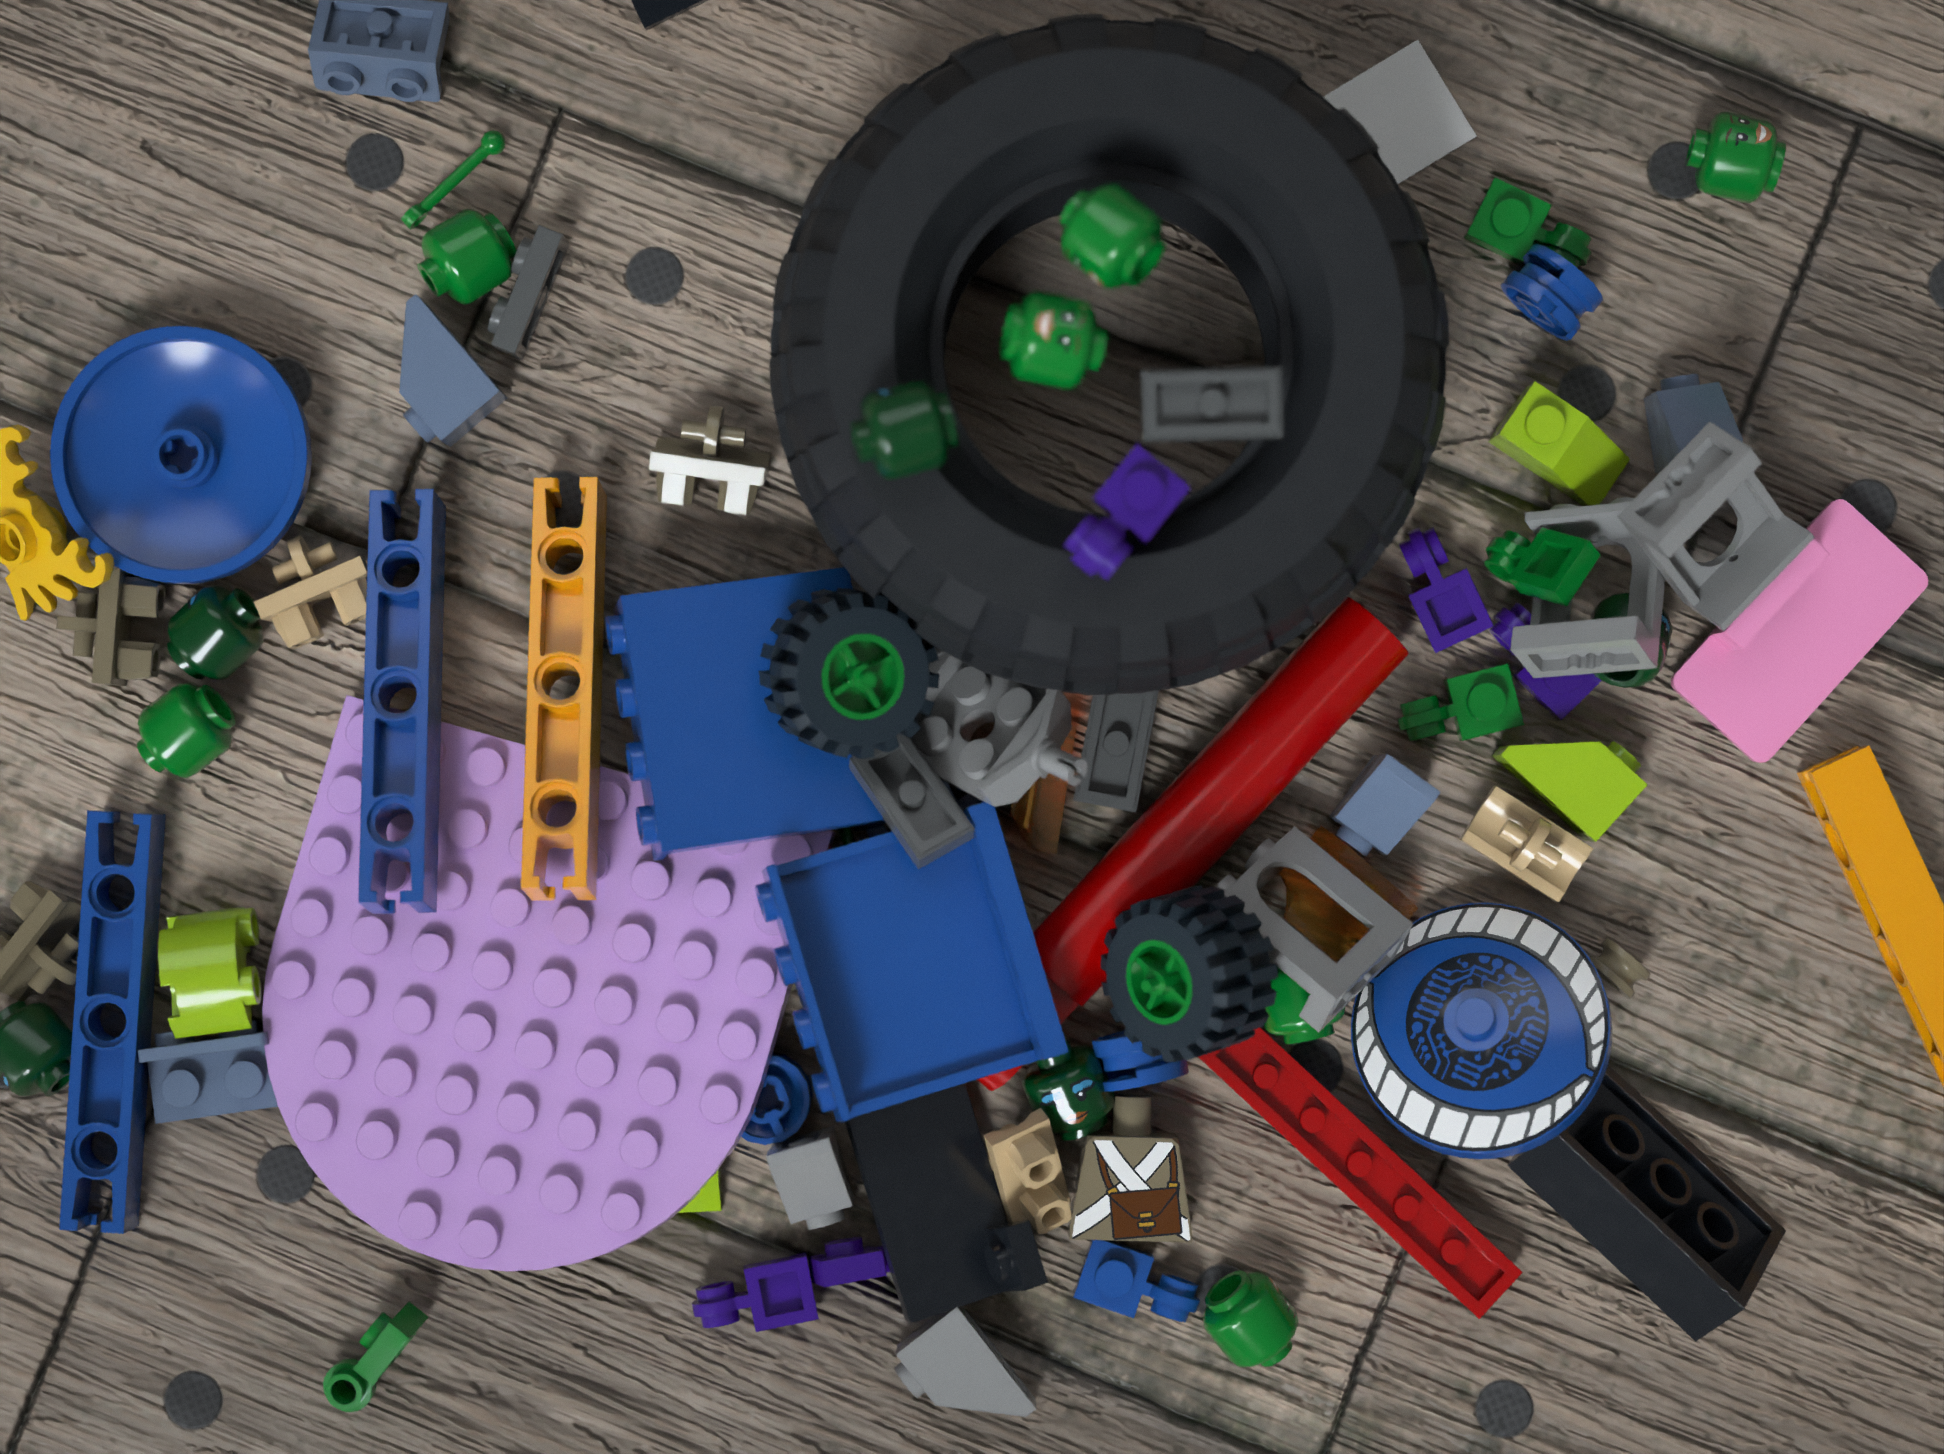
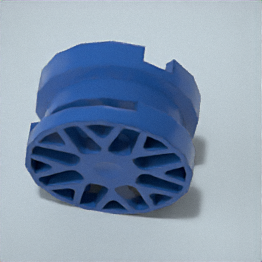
M1535 244L1523 257L1524 267L1519 272H1510L1501 283V289L1507 298L1538 326L1557 338L1565 341L1571 340L1581 328L1579 322L1581 316L1586 311L1594 312L1603 301L1602 294L1595 284L1571 262L1555 251L1543 245Z
M1124 1031L1091 1040L1094 1054L1097 1058L1102 1059L1104 1070L1109 1078L1107 1082H1103L1105 1092L1151 1085L1189 1073L1185 1059L1178 1062L1164 1061L1162 1055L1151 1057L1142 1051L1141 1041L1132 1044L1124 1035Z
M773 1052L755 1110L741 1136L748 1142L768 1145L782 1142L799 1130L810 1112L813 1097L810 1079L799 1063L785 1054Z

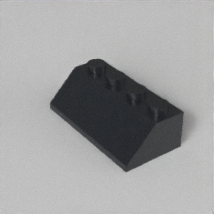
M1609 1065L1594 1098L1584 1112L1568 1128L1543 1145L1513 1155L1507 1165L1695 1342L1745 1309L1786 1232L1778 1222Z

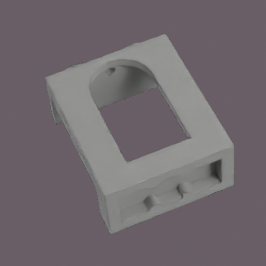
M1709 422L1617 517L1683 603L1724 631L1815 537L1810 531L1783 514L1755 475L1754 471L1762 462L1752 448L1712 422ZM1727 500L1737 517V530L1733 541L1725 552L1716 559L1705 563L1694 561L1683 544Z
M1617 498L1610 504L1582 507L1572 504H1559L1551 507L1549 510L1525 513L1524 521L1535 535L1543 527L1587 539L1595 548L1604 545H1618L1629 551L1632 561L1628 614L1626 617L1570 622L1572 600L1566 607L1533 597L1530 625L1513 627L1511 651L1533 678L1657 668L1665 578L1617 517L1635 498Z
M1294 826L1277 843H1274L1270 838L1263 841L1245 864L1247 871L1242 876L1235 879L1229 874L1216 887L1224 889L1225 897L1236 895L1244 901V912L1246 914L1254 912L1262 922L1259 931L1263 938L1269 936L1274 949L1268 951L1270 961L1277 964L1279 969L1310 994L1299 1016L1317 1032H1320L1396 956L1413 923ZM1282 868H1291L1305 875L1370 929L1337 963L1332 961L1272 911L1260 898L1258 891Z

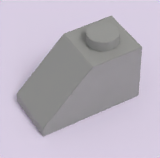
M834 1126L773 1143L766 1154V1159L790 1223L793 1224L806 1220L808 1229L811 1230L844 1220L843 1209L852 1207L855 1197Z
M964 1306L956 1307L933 1316L897 1344L896 1355L901 1363L894 1367L908 1390L916 1398L926 1393L935 1406L1027 1417L1036 1410L1035 1397Z

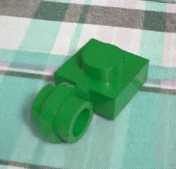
M1496 177L1491 181L1464 236L1465 239L1518 265L1524 262L1523 257L1533 244L1543 245L1555 251L1575 267H1578V265L1585 266L1591 256V251L1587 248L1591 241L1589 235L1571 225L1560 222L1556 224L1553 231L1541 228L1552 205Z
M1542 527L1532 543L1524 536L1507 530L1501 537H1493L1486 547L1488 557L1484 565L1499 579L1513 584L1519 593L1567 607L1601 554L1587 539Z
M1508 663L1445 679L1443 681L1450 705L1440 707L1438 697L1434 695L1400 704L1403 717L1397 718L1400 731L1406 729L1409 741L1446 732L1444 719L1451 717L1454 719L1459 741L1524 725Z
M408 1302L393 1319L385 1312H382L359 1341L361 1345L368 1349L360 1360H341L334 1364L326 1373L323 1381V1390L329 1403L345 1412H355L364 1408L376 1392L377 1381L392 1365L429 1317L411 1302ZM344 1380L352 1383L356 1391L348 1388Z

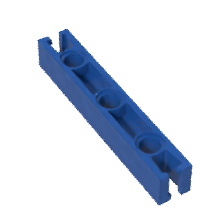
M415 489V501L419 505L420 515L417 538L413 541L396 540L395 519L401 518V507L396 502L397 493L393 490H370L358 903L372 914L396 913V901L385 898L388 866L394 860L410 861L412 890L400 891V904H408L418 913H437L446 506L434 489ZM409 564L420 566L419 575L413 583L401 588L393 586L394 575L400 568ZM405 688L416 689V700L410 709L398 714L390 713L389 706L395 693ZM400 814H412L414 823L409 835L399 841H388L386 831L390 821Z
M87 811L59 1230L78 1231L89 1225H98L99 1213L88 1212L92 1180L109 1179L112 1183L113 1214L112 1219L101 1220L100 1232L124 1234L139 1226L149 1072L147 1062L139 1063L138 1050L151 1046L166 814L133 813V825H139L134 862L117 864L114 860V823H120L121 811ZM118 875L127 877L134 886L135 896L133 902L125 910L116 907L109 897L110 884ZM108 1003L119 1006L126 1017L125 1029L119 1037L109 1035L101 1025V1012ZM98 1131L109 1134L117 1144V1156L110 1165L99 1161L92 1151L93 1137Z

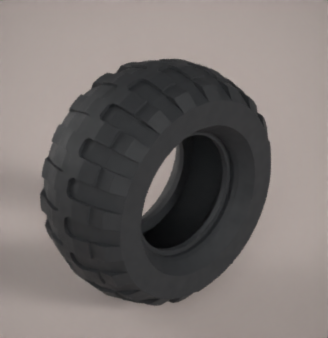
M1076 14L1049 19L1048 24L1038 28L1022 30L1007 36H1002L999 33L986 36L951 52L949 58L942 64L924 73L910 84H901L884 97L864 117L863 125L845 144L835 159L829 160L815 180L803 204L802 216L793 233L787 254L783 256L776 279L772 306L773 322L770 336L771 359L769 360L770 390L781 444L796 489L825 543L859 586L873 598L877 595L888 597L886 611L891 613L893 608L897 606L901 611L910 616L906 623L913 630L916 629L915 633L924 638L925 641L984 673L1033 687L1059 690L1067 693L1114 695L1146 693L1188 686L1243 667L1292 641L1335 609L1372 569L1385 549L1390 546L1405 524L1416 501L1415 496L1424 479L1429 460L1436 449L1443 426L1446 398L1444 397L1446 349L1449 346V318L1444 292L1438 288L1436 272L1428 249V243L1430 242L1422 216L1409 192L1400 189L1393 174L1384 164L1378 153L1380 147L1364 126L1345 108L1338 110L1321 94L1309 87L1301 79L1302 73L1280 58L1259 48H1256L1254 51L1246 50L1231 42L1206 33L1207 28L1181 20L1155 17L1154 21L1151 22L1104 19L1102 14ZM1115 184L1152 210L1161 220L1176 225L1208 246L1227 265L1239 281L1257 318L1262 336L1265 367H1281L1283 437L1281 439L1248 440L1239 457L1221 475L1178 503L1146 544L1126 529L1123 541L1133 549L1106 581L1097 572L1090 577L1070 560L1074 554L1064 547L1066 541L1089 513L1057 506L1018 487L1002 475L971 441L951 401L945 379L944 355L950 323L957 304L970 280L982 264L1015 235L1037 223L1062 215L1067 204L1079 192L1086 190L1091 194L1102 186ZM917 381L928 384L934 394L944 392L953 414L957 433V446L948 448L947 459L943 466L898 479H886L877 472L872 460L863 463L859 462L852 440L850 422L862 420L861 404L867 394ZM1090 513L1099 521L1104 517L1108 519L1110 516L1109 514Z

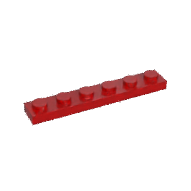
M1254 1029L1255 1035L1244 1042L1199 1057L1478 1319L1489 1310L1523 1273L1263 1029Z

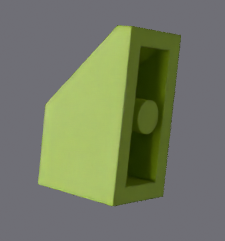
M1536 381L1523 389L1488 441L1582 506L1600 505L1630 461V458L1588 416Z
M1601 741L1500 746L1492 754L1496 761L1585 841L1596 842L1648 785L1636 774L1642 767L1641 764L1615 741H1612L1607 747Z

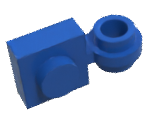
M1091 1240L1073 1292V1298L1131 1318L1135 1317L1143 1294L1153 1299L1150 1307L1152 1312L1184 1323L1187 1321L1189 1312H1197L1200 1299L1195 1296L1198 1289L1197 1284L1168 1273H1162L1159 1283L1147 1280L1154 1261V1255L1112 1240Z

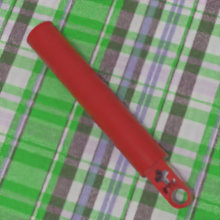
M1347 596L1335 609L1326 615L1035 929L1033 935L1060 1024L1079 1005L1083 1007L1100 989L1102 982L1107 981L1106 971L1100 969L1101 955L1109 951L1104 940L1108 930L1117 928L1114 921L1122 911L1130 910L1131 905L1137 902L1194 887L1409 655L1407 649L1395 635L1355 600ZM1022 1066L977 1080L989 1091H994L1008 1082Z

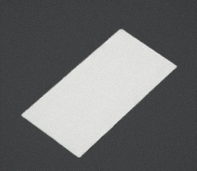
M1418 40L1324 96L1331 105L1338 110L1345 108L1364 126L1380 147L1378 153L1398 184L1477 137Z

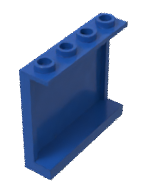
M845 567L621 595L613 608L614 615L606 616L605 629L609 652L611 655L620 654L624 679H616L615 682L617 706L621 718H631L634 742L626 743L628 773L632 782L641 781L645 805L636 807L638 836L642 846L651 844L653 861L663 860L670 853L854 827L856 832L877 829L886 823L849 769V758L853 756L848 754V757L845 758L830 754L798 741L799 737L787 733L777 723L781 716L769 712L764 698L772 694V690L761 686L759 680V671L770 670V660L760 657L763 643L774 646L778 635L770 630L776 619L780 618L789 621L793 616L787 607L798 599L811 602L812 592L822 589L837 592V588L852 589L851 577Z
M986 802L969 806L962 810L975 828L974 838L920 869L916 867L897 837L891 831L780 865L766 866L762 870L765 882L755 885L759 906L766 923L774 920L777 921L784 944L774 948L778 970L784 986L796 984L802 1009L792 1012L795 1027L803 1049L815 1048L821 1072L811 1075L813 1087L822 1113L833 1110L836 1122L847 1121L852 1117L1069 1052L995 807Z

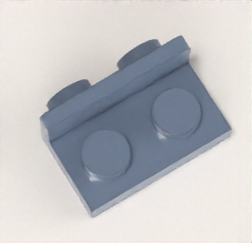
M319 0L308 47L315 87L319 90L331 91L339 95L362 94L391 97L404 102L418 100L439 102L442 94L440 65L450 21L448 3L427 0Z
M256 1019L252 1020V1029L219 1033V1037L195 1040L194 1036L175 1039L172 1031L154 1034L156 1046L138 1050L139 1063L147 1062L155 1124L278 1107L268 1074L264 1045L269 1044L268 1031H258Z

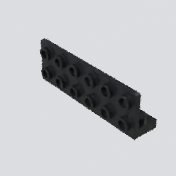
M965 1083L852 1117L850 1120L845 1121L903 1315L907 1322H917L1002 1292L1026 1291L1048 1283L1030 1221L1007 1222Z

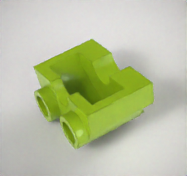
M237 907L166 917L169 929H162L159 932V977L161 987L170 985L172 1016H169L167 1019L175 1039L252 1029V1005L260 1004L261 985L256 966L246 967V955L250 953V946H257L259 944V924L255 909Z

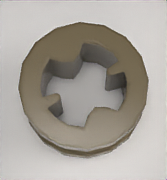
M1605 938L1601 943L1603 946L1602 954L1598 957L1590 956L1589 958L1603 980L1622 995L1631 999L1635 994L1633 990L1634 983L1640 979L1646 981L1651 974L1622 947L1609 938Z

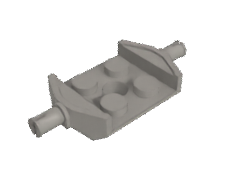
M936 648L939 660L929 663V671L940 674L939 688L928 687L925 699L935 703L929 716L918 713L914 721L921 728L912 739L940 779L994 807L1018 802L1039 777L1045 779L1049 773L1072 786L1078 785L1081 782V779L1074 775V772L1085 777L1088 769L1086 760L1060 749L1072 728L1071 703L1062 691L1046 690L984 673ZM995 722L992 732L986 738L971 741V737L978 727L985 723Z

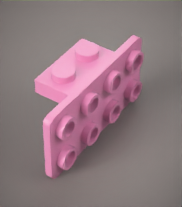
M1842 499L1830 502L1806 528L1815 538L1724 631L1716 626L1671 677L1672 688L1750 760L1756 763L1767 762L1776 754L1928 586L1927 574L1849 502Z

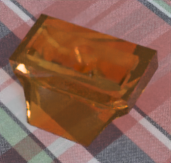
M1071 726L1072 728L1060 748L1070 754L1073 753L1076 734L1075 726ZM1050 773L1045 779L1039 777L1018 802L1011 803L1010 815L1031 850L1057 854L1068 783Z
M1318 825L1309 836L1313 842L1408 920L1416 912L1418 907L1398 888L1323 826ZM1283 867L1278 872L1286 886V907L1283 918L1336 963L1370 931L1369 928L1305 875Z

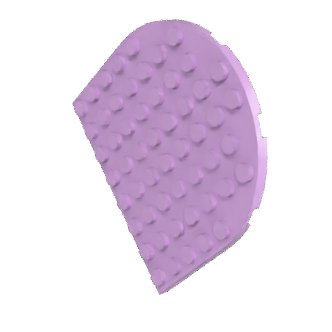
M346 695L276 929L265 975L262 1014L263 1032L268 1031L269 1044L264 1045L268 1074L277 1105L291 1137L311 1169L328 1190L354 1215L382 1235L410 1250L443 1262L474 1269L497 1271L543 1270L576 1264L608 1254L644 1237L670 1220L690 1203L717 1172L726 1157L732 1153L753 1115L765 1082L792 984L784 986L774 955V948L784 945L777 921L765 922L757 899L755 885L765 882L762 870L766 866L780 865L830 850L836 833L829 830L670 853L663 860L653 861L651 844L641 845L636 824V807L645 806L641 781L632 782L629 774L600 766L596 900H578L571 890L562 889L563 877L575 876L573 848L560 849L554 847L548 851L545 883L548 887L556 888L555 900L532 901L521 888L525 745L441 722L437 913H418L410 905L400 904V891L412 890L410 861L394 860L388 866L385 898L396 901V913L372 914L358 903L364 700ZM390 707V713L398 714L405 712ZM562 801L553 805L547 813V825L561 827L571 822L576 813V803ZM405 813L393 818L387 826V840L395 842L407 837L413 827V815Z

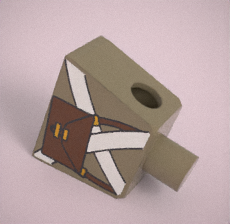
M1136 1094L1115 1095L1112 1131H1096L1084 1137L1070 1208L1072 1216L1067 1227L1069 1239L1192 1243V1229L1178 1137L1175 1133L1151 1132L1152 1096Z

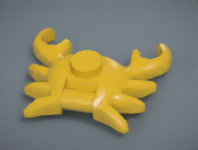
M13 425L0 429V562L10 572L5 579L14 598L17 613L21 620L26 621L33 613L35 602L43 610L51 613L57 608L56 596L68 601L78 597V589L72 581L84 587L95 588L110 580L114 568V557L108 552L95 557L94 567L87 556L90 543L88 539L79 537L68 544L66 536L67 527L62 514L56 508L49 506L42 497L24 485V479L35 473L39 468V464L35 461L26 462L18 450L17 442L21 443L28 440L31 431L24 426Z

